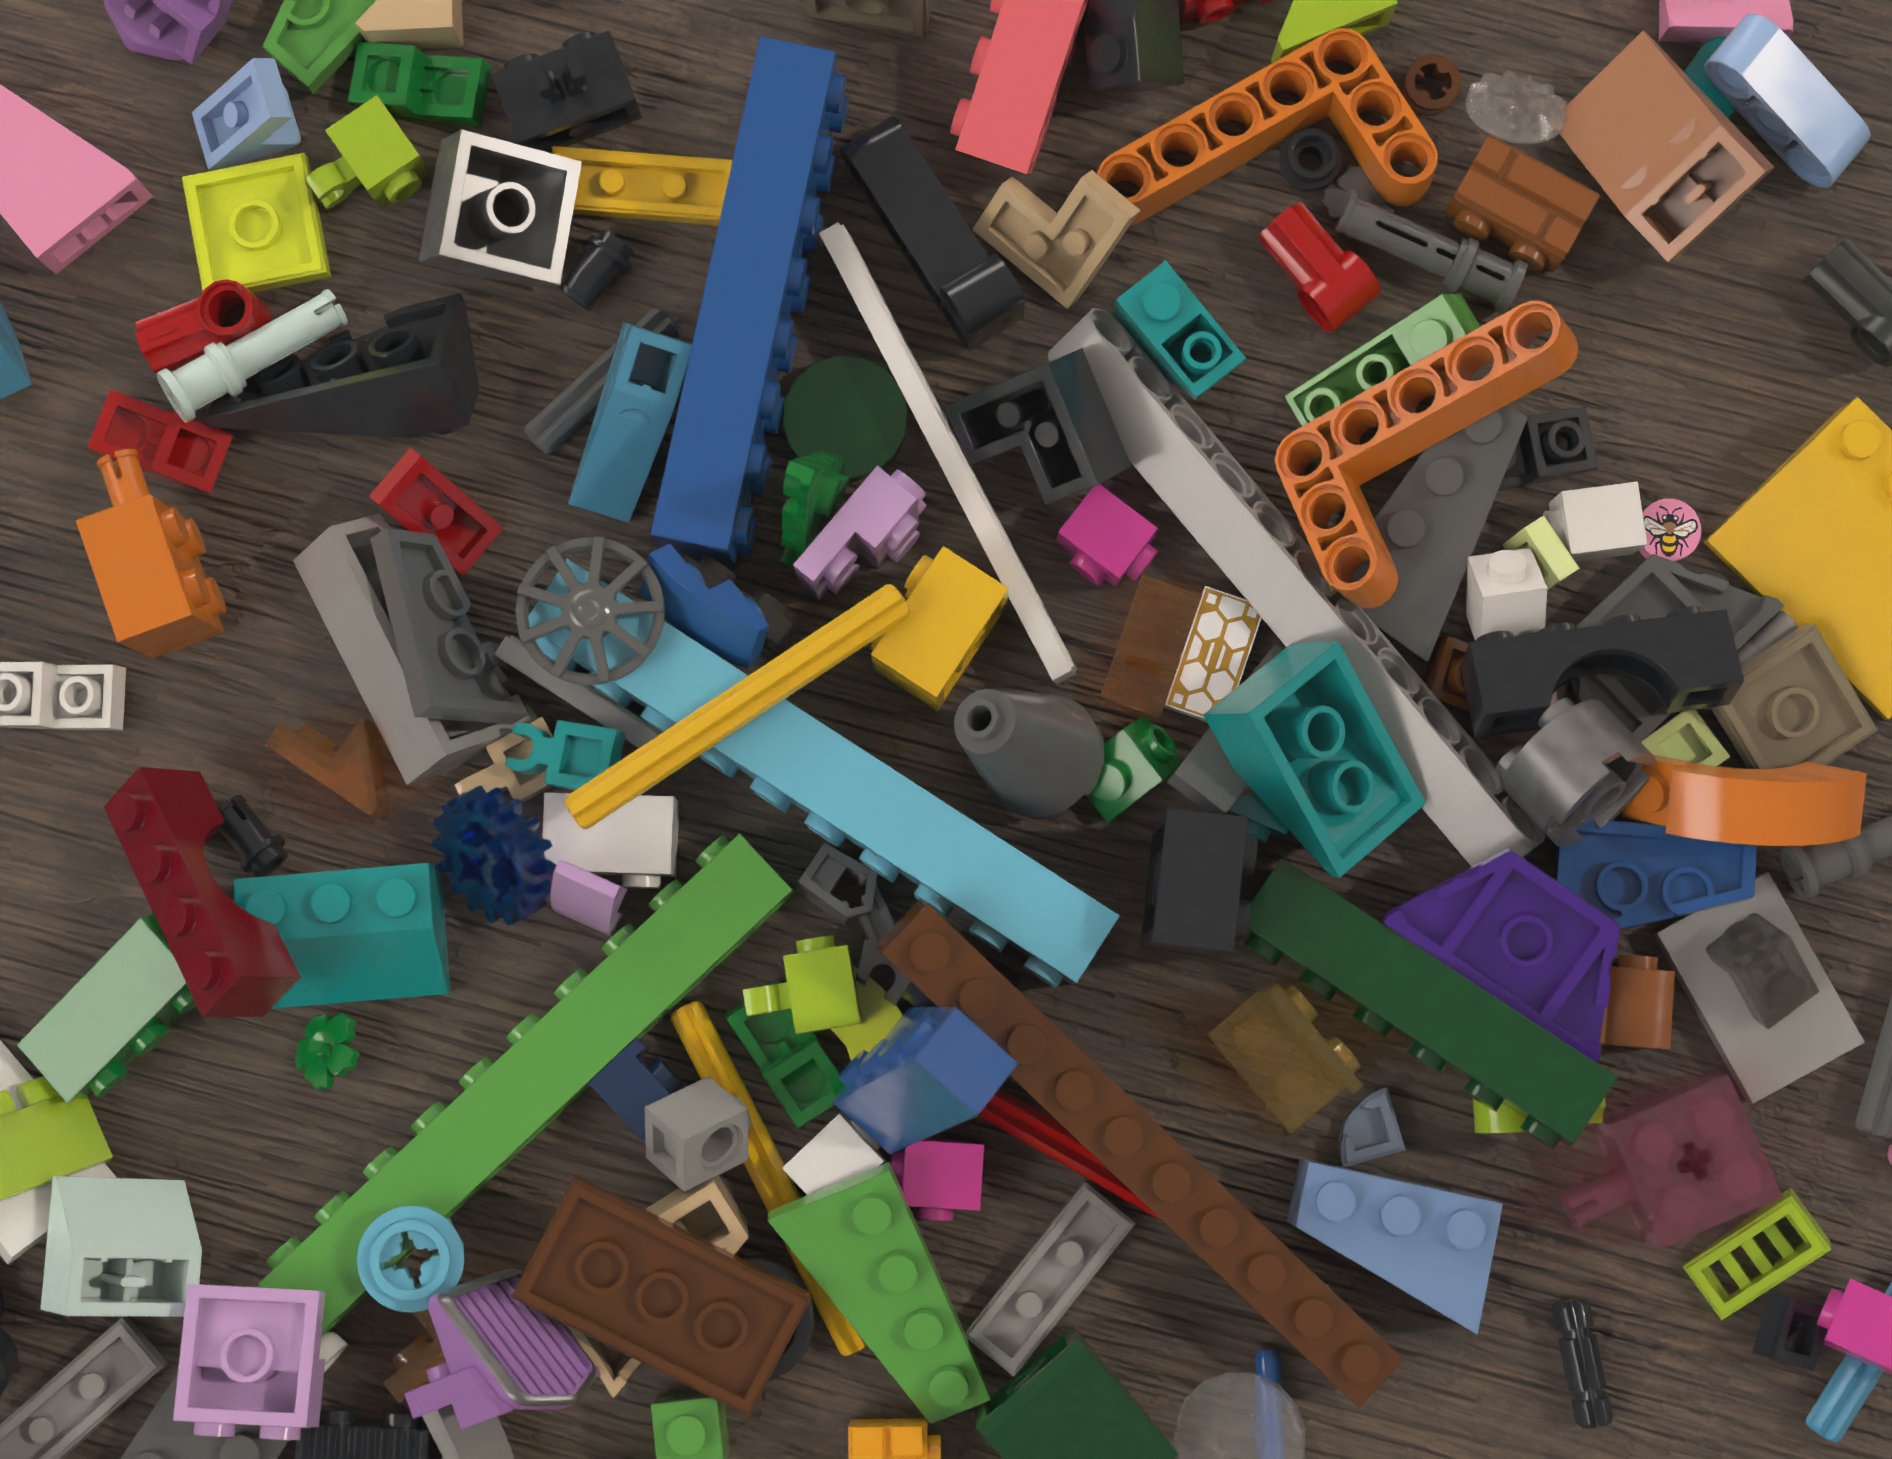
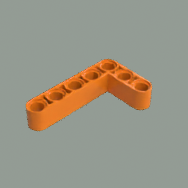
M1338 28L1321 35L1112 153L1102 161L1097 175L1111 186L1120 181H1130L1141 189L1136 195L1126 198L1140 209V212L1130 225L1132 226L1146 220L1282 143L1292 133L1308 128L1327 116L1336 127L1359 165H1361L1377 193L1387 203L1394 206L1408 207L1417 204L1426 196L1437 166L1438 153L1430 136L1368 41L1354 30ZM1335 60L1345 61L1354 68V71L1346 75H1339L1331 72L1326 67V64ZM1282 90L1296 93L1301 98V101L1294 105H1282L1276 102L1272 95ZM1367 110L1377 111L1384 115L1387 122L1379 126H1372L1364 123L1358 115ZM1226 121H1238L1248 130L1239 136H1229L1222 133L1217 127ZM1173 151H1184L1190 154L1194 161L1183 167H1175L1168 164L1163 157ZM1398 161H1409L1415 164L1421 173L1414 177H1403L1397 174L1391 165Z
M1529 301L1516 306L1296 429L1281 441L1275 455L1277 472L1324 578L1352 604L1367 609L1381 606L1392 597L1398 583L1396 566L1359 486L1552 381L1570 369L1577 358V339L1552 305L1543 301ZM1552 331L1551 337L1544 345L1530 349L1534 338L1541 333ZM1493 363V368L1487 376L1481 380L1472 381L1474 374L1480 367ZM1435 395V400L1428 409L1415 413L1418 404L1424 398ZM1378 426L1375 436L1369 442L1359 445L1363 434L1368 429ZM1322 456L1318 468L1311 474L1304 476L1308 464ZM1346 508L1345 516L1341 522L1335 527L1327 529L1331 516L1338 510ZM1370 561L1369 570L1366 575L1359 581L1350 583L1351 575L1355 568L1361 563Z

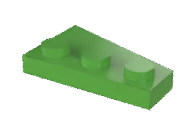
M284 0L262 47L271 58H275L280 66L314 95L357 49L358 42L365 41L355 22L376 0Z

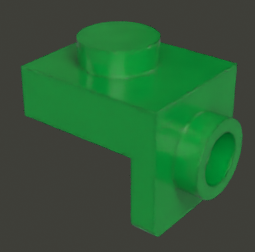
M1142 716L1104 744V765L1097 785L1088 795V798L1107 823L1174 773L1182 762L1176 755V746L1169 734L1160 726L1152 724L1147 717Z

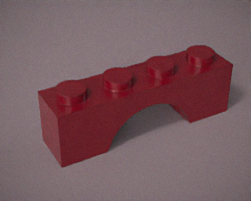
M138 767L107 802L104 809L201 1016L264 1017L301 977L276 925L255 917L234 903L217 885L207 867L203 845L225 821L201 772Z

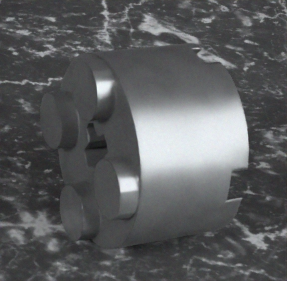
M1568 698L1555 702L1539 719L1538 725L1542 729L1525 746L1519 745L1505 754L1495 769V772L1503 779L1504 790L1558 847L1572 846L1584 840L1576 830L1586 825L1592 819L1596 826L1601 829L1618 816L1640 793L1650 778L1642 769L1643 764L1655 765V756L1597 699L1587 700L1576 705Z

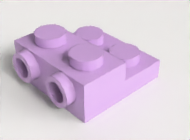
M876 466L793 564L800 585L820 601L829 589L837 595L851 581L860 568V565L855 562L859 553L878 569L888 557L898 562L910 550L920 535L916 528L919 525V515L927 507L922 500L926 495L924 490L900 470H896L890 476L879 466Z
M188 1284L173 1421L195 1422L193 1435L234 1437L235 1424L261 1425L259 1438L274 1440H300L301 1427H319L325 1359H319L326 1292Z

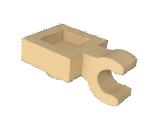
M543 717L529 723L546 731L551 738H554ZM510 733L486 746L494 764L454 785L466 808H469L470 811L490 802L507 789L515 803L519 805L552 787L544 783L547 769L538 775L528 776L514 771L505 765L507 758L523 760L529 757L533 751L531 739L523 738L514 733Z

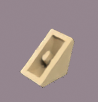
M376 0L355 22L365 41L369 43L415 45L420 50L463 48L462 0Z

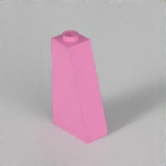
M0 84V214L35 257L57 274L153 198V195L129 169Z

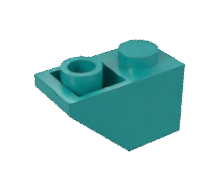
M1164 261L1116 299L1113 317L1126 329L1164 376L1195 400L1246 360V357L1167 261Z

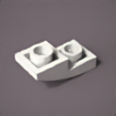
M0 662V727L53 730H123L126 668L117 665H54L46 662Z

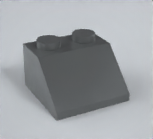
M462 129L440 140L418 263L477 278L550 286L560 285L582 162Z

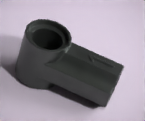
M1845 238L1803 280L1850 325V337L1864 355L1879 365L1885 367L1892 366V281L1851 241Z

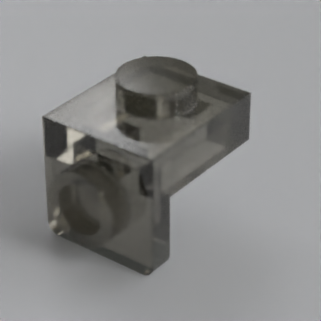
M1752 913L1742 921L1731 925L1723 935L1705 949L1711 961L1730 974L1754 1020L1768 1030L1820 992L1791 937L1757 913Z

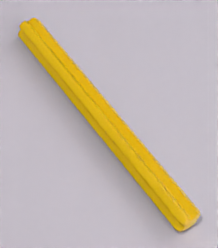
M892 584L883 586L569 794L565 799L569 813L581 828L590 829L908 618L910 610L905 599Z
M693 1001L678 1008L671 1014V1021L700 1079L712 1078L729 1094L739 1097L748 1109L751 1126L748 1130V1161L744 1162V1165L767 1211L802 1198L792 1178L782 1169L785 1164L704 1005L700 1001ZM784 1242L840 1354L849 1356L867 1347L868 1345Z

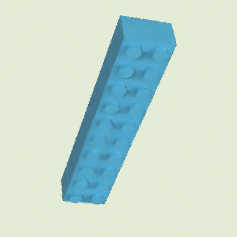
M566 559V563L580 583H586L589 572L571 560ZM558 572L546 591L565 596L568 594L569 589ZM600 580L603 586H608V584ZM620 592L616 595V600L619 603L634 602ZM538 601L529 615L530 628L559 617L562 613L561 609ZM653 614L620 615L617 623L644 644L651 629ZM664 621L657 645L641 666L616 681L592 686L625 709H627L632 700L645 708L640 717L663 733L748 675ZM562 628L537 639L536 643L542 652L555 663L570 635V631L567 628ZM607 634L603 637L609 670L623 665L636 654L612 634ZM583 639L580 641L568 664V670L575 672L581 666L591 674L597 673L590 640ZM785 699L700 755L703 761L731 779L738 769L752 777L754 780L749 788L757 796L785 814L792 804L809 814L804 822L808 826L807 828L837 848H840L844 840L847 839L864 851L859 857L861 863L891 883L895 881L900 873L918 885L914 893L915 898L928 903L940 915L947 918L952 909L957 910L973 921L969 933L999 953L1002 952L1006 944L1014 947L1029 957L1023 968L1053 988L1058 987L1062 979L1071 985L1078 982L1119 918L1118 914Z

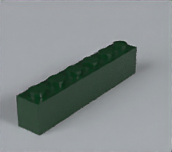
M1282 858L1250 904L1247 934L1249 937L1243 944L1245 947L1274 966L1277 965L1282 957L1303 971L1298 981L1326 1001L1330 1002L1334 995L1338 994L1357 1007L1352 1017L1377 1035L1386 1038L1390 1030L1394 1031L1413 1044L1407 1053L1433 1072L1441 1075L1447 1066L1469 1081L1463 1090L1484 1106L1497 1112L1503 1103L1523 1116L1525 1119L1520 1128L1550 1149L1554 1150L1559 1141L1569 1148L1575 1144L1618 1078L1601 1065Z

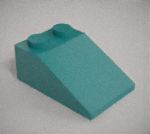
M1339 641L1290 644L1203 714L1233 769L1332 878L1342 877L1426 804Z

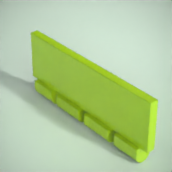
M42 1076L16 1086L17 1097L23 1108L16 1111L17 1109L10 1093L6 1089L0 1091V1202L52 1183L53 1176H71L109 1162L113 1158L87 1095L67 1103L49 1081Z

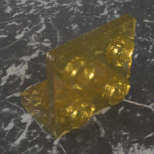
M1277 983L1260 987L1205 1035L1284 1130L1291 1134L1339 1093L1353 1095L1363 1087L1362 1083L1353 1074L1361 1065L1351 1051L1336 1036L1332 1039L1328 1036L1325 1038L1321 1036L1311 1024V1021L1318 1016L1317 1012L1296 987L1292 985L1289 989L1286 986L1281 988Z

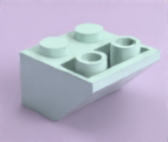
M53 1176L41 1310L64 1316L184 1317L187 1285L199 1284L202 1247L185 1180Z

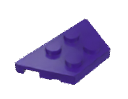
M1510 848L1494 854L1386 913L1382 920L1388 927L1597 1063L1599 1061L1602 1024L1605 1007L1608 1008L1612 983L1610 980L1613 958L1616 957L1620 931L1619 923Z

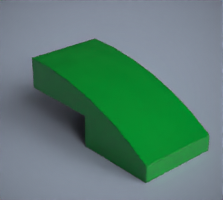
M358 42L348 102L353 106L360 107L378 95L392 115L482 127L492 67L482 58L426 55L415 45Z
M778 978L768 985L781 984V981ZM743 1001L725 1013L726 1019L760 1068L762 1076L797 1128H800L834 1105L832 1101L846 1085L838 1079L840 1072L815 1033H795L792 1009L747 1016L745 1002Z

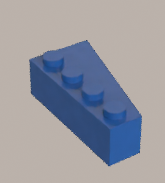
M909 1007L886 1037L879 1041L869 1053L865 1049L862 1050L847 1065L838 1078L846 1086L832 1103L883 1149L892 1154L976 1117L1018 1063L956 1007Z

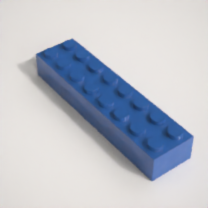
M761 36L759 38L651 530V536L659 548L671 544L678 554L687 561L737 571L740 556H751L754 548L758 519L753 518L754 508L751 507L754 493L764 495L768 484L771 458L766 457L767 432L777 434L780 427L784 397L780 396L781 384L778 383L780 372L791 373L797 336H793L794 321H791L793 311L803 313L806 307L810 276L806 275L807 259H805L806 251L816 253L821 238L819 232L822 231L823 216L819 215L820 198L818 195L819 191L830 192L836 166V156L832 155L834 137L831 135L832 132L843 133L848 112L849 96L845 95L847 76L838 74L836 51Z

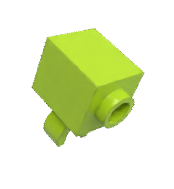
M376 95L325 130L342 154V157L317 168L305 180L327 210L341 203L351 194L353 189L361 184L366 188L377 206L381 208L388 202L397 204L410 198L422 186L421 180L431 173L378 95Z
M834 935L796 941L797 954L783 956L787 983L743 990L747 1016L792 1009L796 1034L863 1023L851 948L848 945L836 947Z

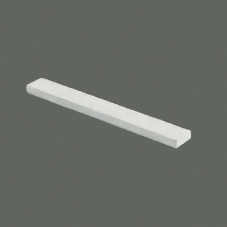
M839 222L819 232L1001 583L1009 588L1008 597L1052 681L1059 684L1076 675L1075 671L1077 668L971 465L969 466L963 449L851 235L843 224L840 225Z

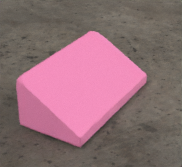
M1659 0V41L1706 43L1715 37L1728 36L1747 14H1757L1769 19L1790 37L1793 33L1794 22L1789 0Z

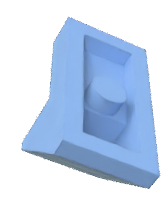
M275 58L251 59L191 112L208 170L231 167L293 148L301 143V136L288 92L282 84Z

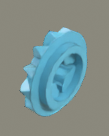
M399 1205L377 1217L363 1234L357 1252L358 1273L367 1292L383 1306L401 1312L424 1311L428 1309V1302L431 1296L457 1286L464 1270V1242L454 1228L451 1219L433 1211L427 1205ZM404 1231H407L409 1240L413 1239L416 1249L427 1248L428 1251L438 1249V1252L433 1253L430 1258L422 1262L421 1274L419 1275L420 1284L416 1283L415 1275H411L407 1265H384L385 1262L391 1261L393 1257L402 1252L403 1240L405 1238Z

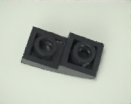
M1586 406L1528 415L1498 491L1556 480L1599 468Z

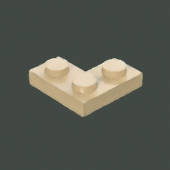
M1093 170L1081 177L1058 213L1012 176L1001 184L972 230L1068 309L1079 300L1134 221L1140 209Z

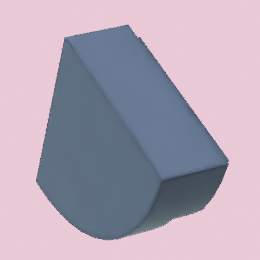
M1387 1087L1379 1088L1364 1096L1346 1116L1338 1140L1339 1162L1343 1168L1405 1150Z

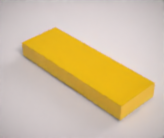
M552 147V154L582 162L573 215L719 225L733 160Z

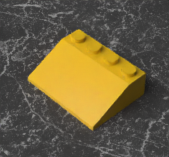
M1856 397L1833 413L1704 543L1758 596L1768 595L1778 599L1784 605L1781 611L1788 614L1798 627L1804 623L1815 624L1854 691L1886 721L1892 717V430L1864 402Z

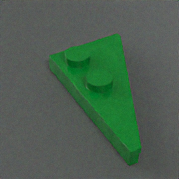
M821 450L789 461L785 472L783 494L791 498L786 500L782 510L783 533L781 546L786 548L780 560V565L795 570L793 564L819 535L825 516L828 517L831 511L837 513L849 482L848 476L840 474L845 461L844 458Z

